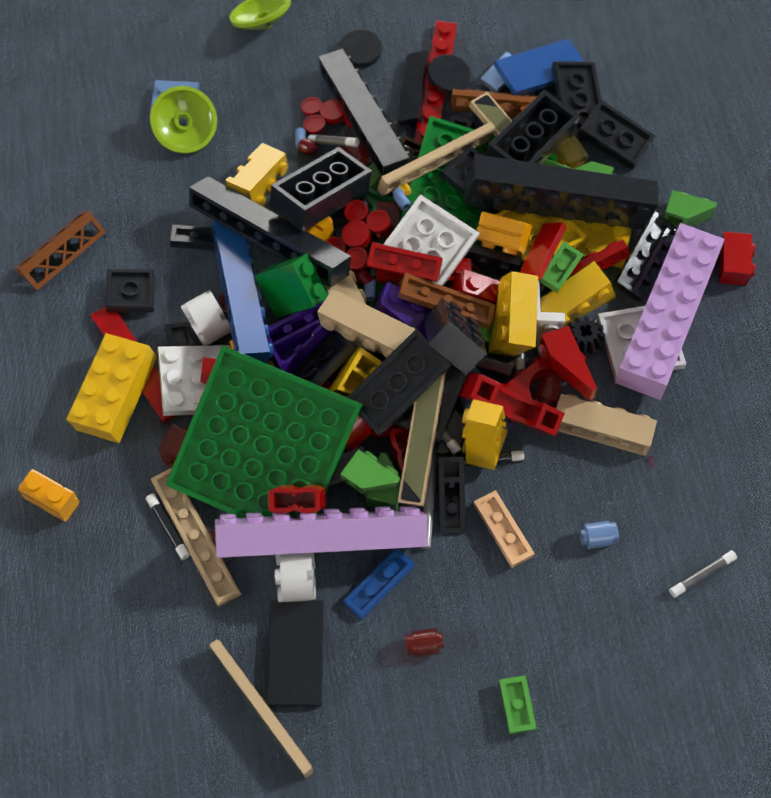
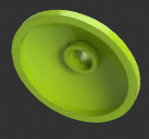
M246 0L231 12L230 21L232 25L240 29H269L288 11L291 0Z
M176 86L165 90L156 98L151 108L150 125L154 136L165 148L177 153H193L204 148L213 138L217 128V114L213 103L203 92L189 86ZM185 119L187 124L181 126L179 120Z

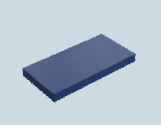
M565 39L495 60L494 67L511 93L515 96H520L555 85L551 67L553 61H585L571 41Z

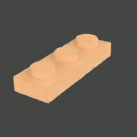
M496 490L474 501V507L511 568L534 557L535 553Z

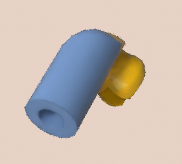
M407 183L401 186L398 185L393 190V198L402 211H407L412 205L407 198V195L412 193Z

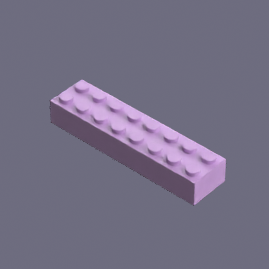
M680 223L624 356L615 383L658 400L662 399L725 240L724 238Z
M414 505L400 506V510H391L390 507H375L373 512L365 511V508H350L349 513L339 512V509H326L324 514L298 512V515L291 516L288 513L272 512L270 517H263L262 513H247L246 518H236V514L220 515V519H215L216 556L220 558L428 547L427 515Z

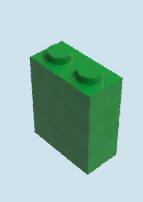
M308 254L269 266L255 276L276 318L313 308L328 296Z

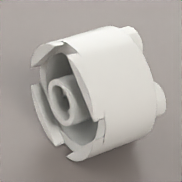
M210 290L181 306L203 346L210 345L231 333L230 324Z
M314 553L277 554L276 564L280 565V568L275 569L276 585H281V587H278V602L315 600Z

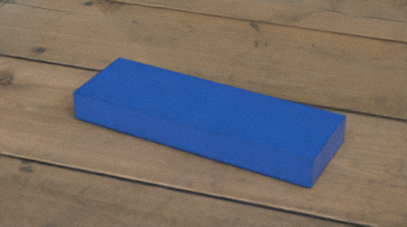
M395 548L343 600V603L359 619L363 620L415 567V563L402 551Z

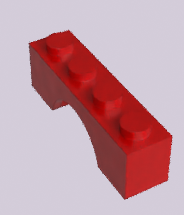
M581 352L584 360L586 361V356ZM538 355L532 360L528 368L525 370L520 369L514 374L510 382L507 384L502 383L501 385L516 394L532 399L530 387L536 381L547 377L565 380L547 365L545 358L542 359ZM507 418L511 423H514V422H515V421H513V420Z
M468 373L459 395L471 402L475 399L503 406L506 418L545 435L556 436L565 414L545 403L516 394L503 387L501 383L479 373Z

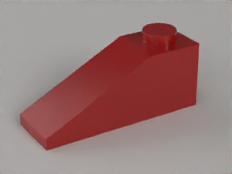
M567 326L541 334L540 343L537 346L540 357L542 359L545 358L547 365L589 401L593 400L597 387L570 327Z

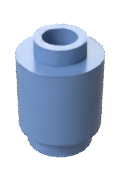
M601 521L584 524L583 530L579 531L581 544L586 545L587 549L613 546V543L619 542V532L615 522Z

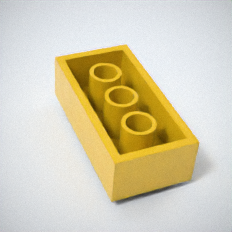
M107 333L105 334L66 419L75 430L120 443L157 360V356L151 347Z

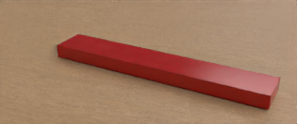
M105 306L91 314L93 321L103 336L107 333L137 342L117 312H106ZM153 366L142 393L162 423L165 424L178 415L163 416L160 375L155 366Z

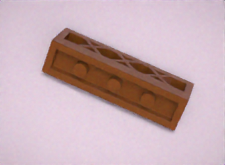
M453 89L451 111L472 113L473 110L469 107L470 101L488 92L509 117H517L537 96H515L509 93Z
M89 210L82 211L18 264L14 270L19 276H24L35 291H37L104 235L106 231ZM91 222L98 232L92 237H84V226ZM70 238L79 239L78 249L74 252L66 251L67 241ZM53 252L62 253L61 263L58 266H49V256ZM35 267L44 268V277L38 283L29 274Z
M408 273L404 274L398 284L400 287L398 298L432 310L444 298L449 303L451 301L455 302L462 309L461 313L466 318L469 316L474 318L480 324V327L489 329L492 324L495 304Z

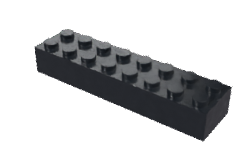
M475 154L464 179L463 204L473 207L494 208L498 211L509 210L520 214L529 213L542 217L551 216L564 220H579L586 223L629 227L636 230L643 229L659 205L658 181Z

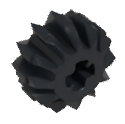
M587 315L584 317V320L576 317L574 323L569 322L567 326L570 327L580 351L584 355H586V352H589L593 356L596 350H600L603 347L602 342L605 341L606 337L605 333H603L604 327L603 325H597L596 318L589 321Z

